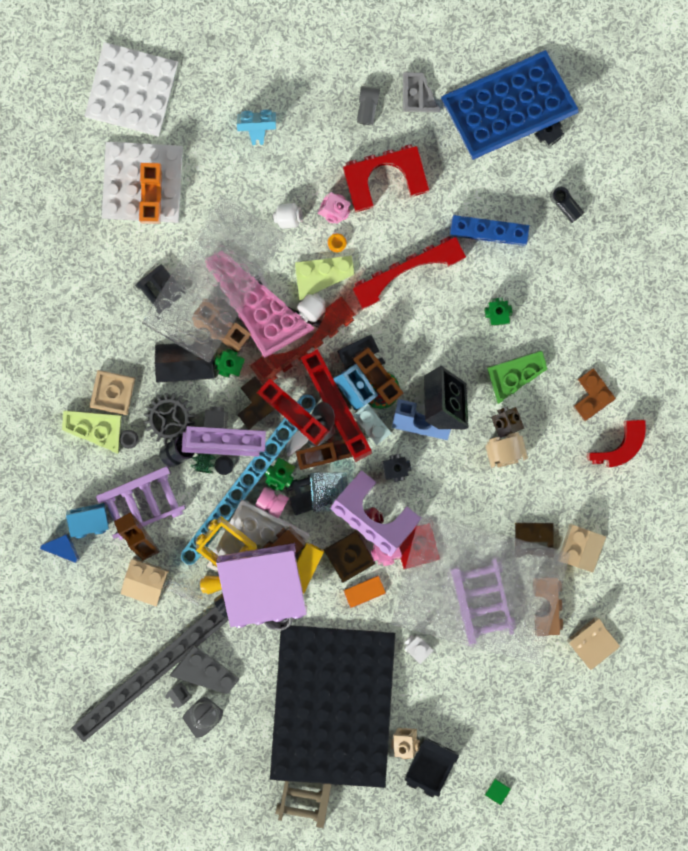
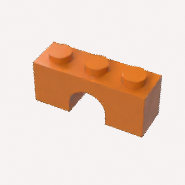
M141 163L139 222L141 224H161L162 165L160 163Z

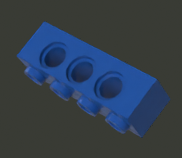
M453 215L449 236L526 246L530 225Z

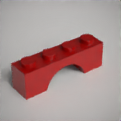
M270 378L257 392L316 446L330 432Z

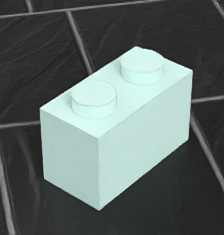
M366 404L353 414V417L376 445L391 434L390 430L369 404Z

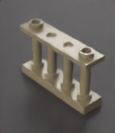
M285 781L282 801L277 803L275 814L279 815L278 820L282 821L283 814L311 818L313 821H316V827L324 829L331 784H323L322 791L313 792L288 787L289 781ZM286 795L317 800L316 802L320 803L319 810L310 811L285 806Z

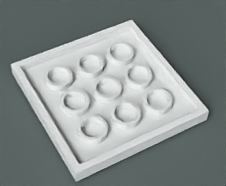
M104 42L85 117L160 136L178 61Z
M106 142L102 219L139 221V205L141 202L140 165L141 163H160L162 165L161 222L179 223L183 146Z
M243 499L230 521L233 526L256 543L257 549H262L269 540L271 542L276 540V534L283 527L287 529L291 526L305 542H307L310 536L309 533L269 514L267 511L261 510ZM225 530L214 553L218 556L238 553L245 544ZM302 549L295 555L296 561H297V559H298V557H299V555H300ZM209 561L207 567L218 572L217 566Z

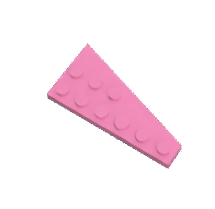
M223 251L205 260L206 265L247 331L251 333L252 339L264 358L314 330L312 325L306 323L296 312L294 313L265 286L259 284L253 276L247 274Z

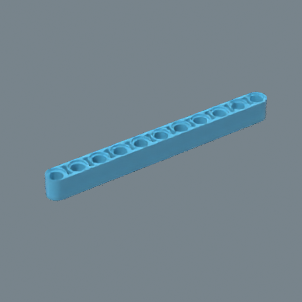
M311 395L301 396L297 401L301 406L304 398L312 400V407L305 409L311 413L316 405L315 399ZM286 418L283 419L266 441L265 451L259 452V457L253 458L182 551L181 559L185 564L192 565L202 556L196 551V539L200 534H205L208 531L209 522L214 519L217 520L220 516L227 521L231 518L241 500L247 497L298 429ZM286 428L289 431L287 439L279 437L278 432L280 429ZM271 443L277 446V452L273 455L267 452V446ZM257 459L265 461L266 466L264 469L259 470L256 468L255 462ZM246 474H251L254 477V482L251 485L244 483L243 478ZM239 489L242 492L240 500H235L232 497L233 490ZM225 504L230 507L229 515L221 513L220 508L222 505ZM222 526L211 537V539L206 543L205 546L208 547L211 544V542L215 539V537L223 528ZM188 550L195 553L193 561H189L185 557V553Z

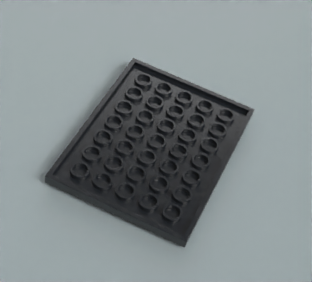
M294 625L280 630L270 780L386 788L396 633Z

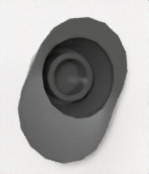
M321 402L316 405L311 415L330 432L318 445L330 440L335 433V414L330 404ZM308 440V442H307L308 444H310V445H312V446H316V445L313 444L310 440Z
M203 697L185 712L182 719L195 738H200L208 734L222 719L223 710L208 697Z

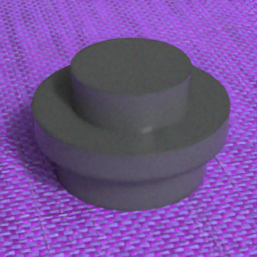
M125 430L121 433L119 441L124 448L131 449L138 444L139 437L135 431Z

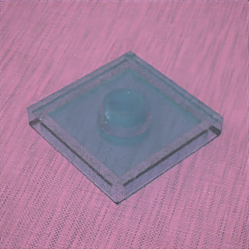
M347 472L311 473L313 512H334L330 509L331 506L348 486Z

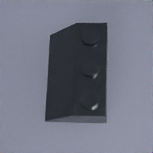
M212 341L155 345L156 383L215 379Z
M439 366L424 375L425 421L437 429H468L467 383L443 366Z

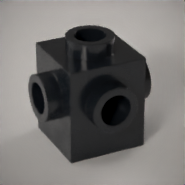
M559 121L537 131L534 135L540 143L544 142L550 148L564 137V133L561 130L563 126Z
M401 454L390 455L389 460L382 461L386 480L394 479V482L404 481L405 476H409L408 472L412 471L410 460H406L405 456L401 457ZM396 464L401 466L399 471L394 470Z

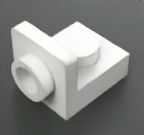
M418 634L415 637L411 635L404 642L406 644L404 649L419 664L434 651Z

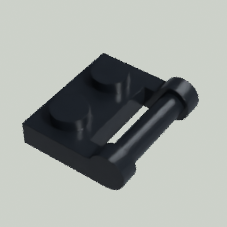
M162 264L135 285L138 290L141 289L154 305L158 315H161L186 294ZM151 281L167 300L164 304L159 301L146 285L148 282Z

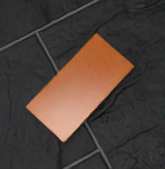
M379 575L343 590L350 608L386 594Z

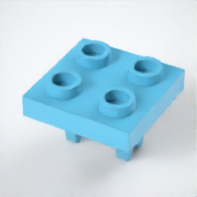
M247 110L237 115V131H249L252 145H256V140H259L260 145H263L265 130L276 129V112H272V110H261L260 113H252V111Z

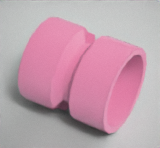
M265 486L255 506L279 518L289 498L280 493L275 495L274 490Z

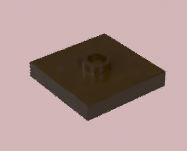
M357 530L323 549L342 583L376 564Z

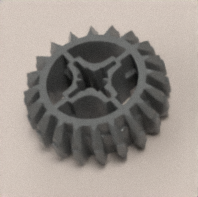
M164 393L165 399L163 400L160 395H157L159 402L152 399L153 408L148 405L146 406L151 412L144 413V416L149 417V420L143 421L144 424L150 423L146 431L153 430L150 436L154 437L157 434V442L163 437V444L168 443V439L171 442L174 438L183 435L189 424H195V421H190V417H195V414H189L193 406L186 408L189 401L185 400L182 403L183 396L181 395L176 400L175 393H172L171 399H169L168 393ZM164 403H174L168 412L158 409ZM179 406L184 411L185 423L181 422L176 416ZM169 413H172V418L174 419V421L178 422V424L175 422H170V424H167V419L161 414L169 415ZM155 414L159 416L163 422L160 431L157 429L154 423ZM171 425L182 428L175 434H165Z

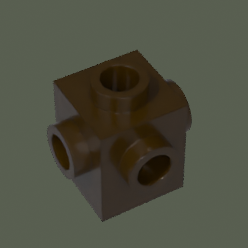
M508 406L497 410V415L491 417L500 438L524 429L516 407L508 409Z

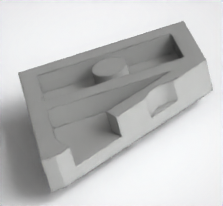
M403 73V112H440V107L437 106L423 73Z

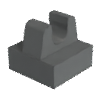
M182 682L169 690L165 696L166 699L170 697L174 702L171 705L173 708L183 706L192 698Z

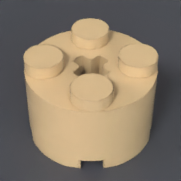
M519 432L509 434L506 439L502 440L500 437L489 439L485 447L491 468H494L495 464L499 468L518 463V460L522 458L523 461L528 459L523 436H519Z

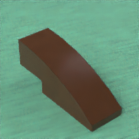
M343 439L296 451L300 470L352 457Z
M131 512L114 521L118 534L126 540L128 547L143 561L160 552L150 535Z

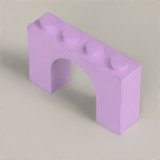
M361 470L338 496L330 509L337 516L348 522L352 528L363 534L368 541L378 546L383 553L391 557L422 518L406 506L401 514L391 523L380 524L371 520L364 512L363 500L371 492L376 481Z

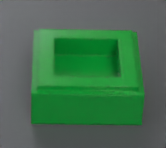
M494 778L484 795L502 805L511 788Z

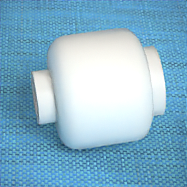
M295 203L280 204L276 212L273 213L274 222L278 223L282 229L296 228L303 221V213L301 207H298Z
M307 294L297 306L298 315L305 322H316L325 312L326 303L317 294Z

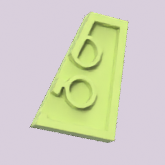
M352 256L295 262L300 301L307 294L313 295L354 275Z
M64 410L62 430L118 454L122 415Z

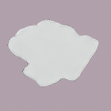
M297 431L286 445L288 457L309 440L300 431Z

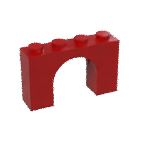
M412 144L401 147L400 151L394 152L393 149L385 151L382 156H366L364 161L357 162V160L346 162V166H343V172L355 213L374 207L368 187V179L370 174L380 166L390 165L402 172L410 198L429 193L428 183L417 146L412 147Z

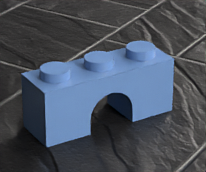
M398 399L392 428L448 440L451 429H437L425 421V415L417 412V403Z

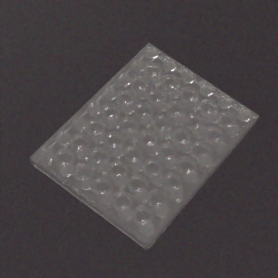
M420 513L422 519L416 527L391 624L540 665L570 553Z

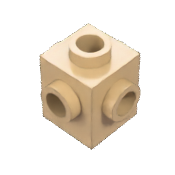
M397 728L391 741L394 757H400L401 759L414 758L416 752L420 749V740H417V729Z

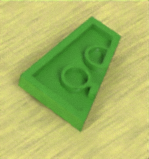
M542 350L487 367L497 404L548 369Z

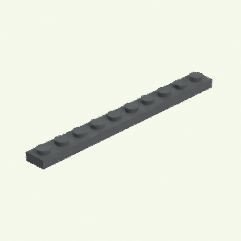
M215 606L72 726L73 731L85 742L178 664L193 645L198 647L229 619L221 615Z

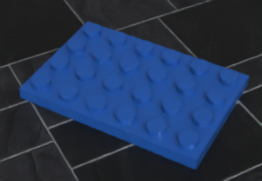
M546 50L441 96L442 102L472 160L579 113L577 105Z

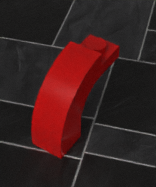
M646 420L624 421V438L622 443L616 449L609 452L587 453V461H592V464H604V460H606L608 468L617 467L630 461L643 445L646 434Z

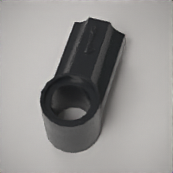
M557 187L550 193L551 202L560 209L570 223H573L585 213L572 198L567 188ZM557 191H561L564 194L562 201L556 199L555 194Z

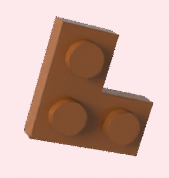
M594 368L577 379L588 393V396L573 406L584 422L616 399Z

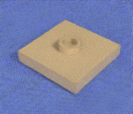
M97 370L90 408L128 415L136 378Z

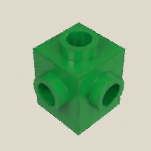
M492 298V302L487 303V307H484L485 318H489V326L510 324L509 316H512V305H508V301H503V298ZM497 308L501 310L500 315L496 313Z
M227 349L226 352L221 351L220 354L216 355L213 364L216 365L215 370L219 371L218 375L229 378L230 375L239 377L245 359L237 356L238 352ZM227 360L230 362L229 367L226 365Z
M278 458L275 465H270L265 475L268 477L265 483L271 489L282 492L285 486L289 488L294 477L291 475L296 466Z

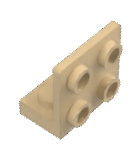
M597 617L593 618L566 640L590 670L620 647Z

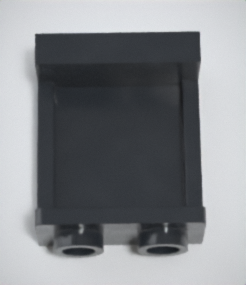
M424 736L420 749L416 752L404 776V780L407 781L406 785L414 789L419 787L424 790V794L432 798L434 796L439 797L454 763L459 758V753Z

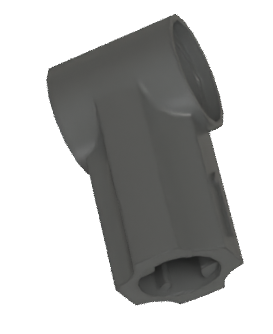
M361 85L357 123L373 126L380 88Z

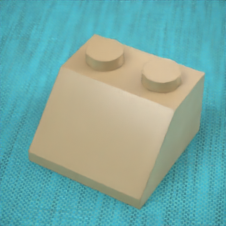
M570 524L557 560L594 572L606 536Z
M132 558L124 578L121 594L157 607L169 570Z

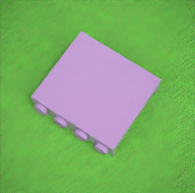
M294 544L218 556L216 564L230 627L241 628L247 624L254 623L260 625L266 621L273 620L279 622L285 618L292 617L298 619L307 615V605H305Z

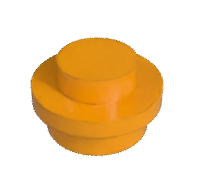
M335 233L329 237L328 247L331 251L338 253L346 248L347 241L342 234Z

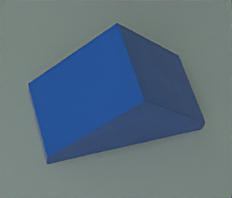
M69 534L45 543L40 547L41 550L74 563L79 561V556Z

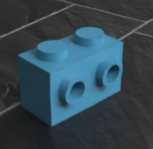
M357 364L348 367L333 378L354 410L365 406L378 396Z
M104 503L66 511V519L71 537L83 538L90 533L97 535L109 530Z

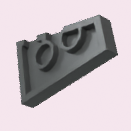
M195 645L190 648L170 674L171 677L228 694L240 680L238 676Z

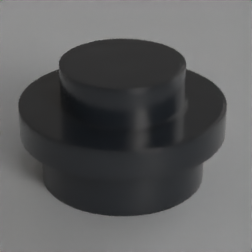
M221 456L215 461L214 467L217 473L227 475L232 472L234 463L231 458Z

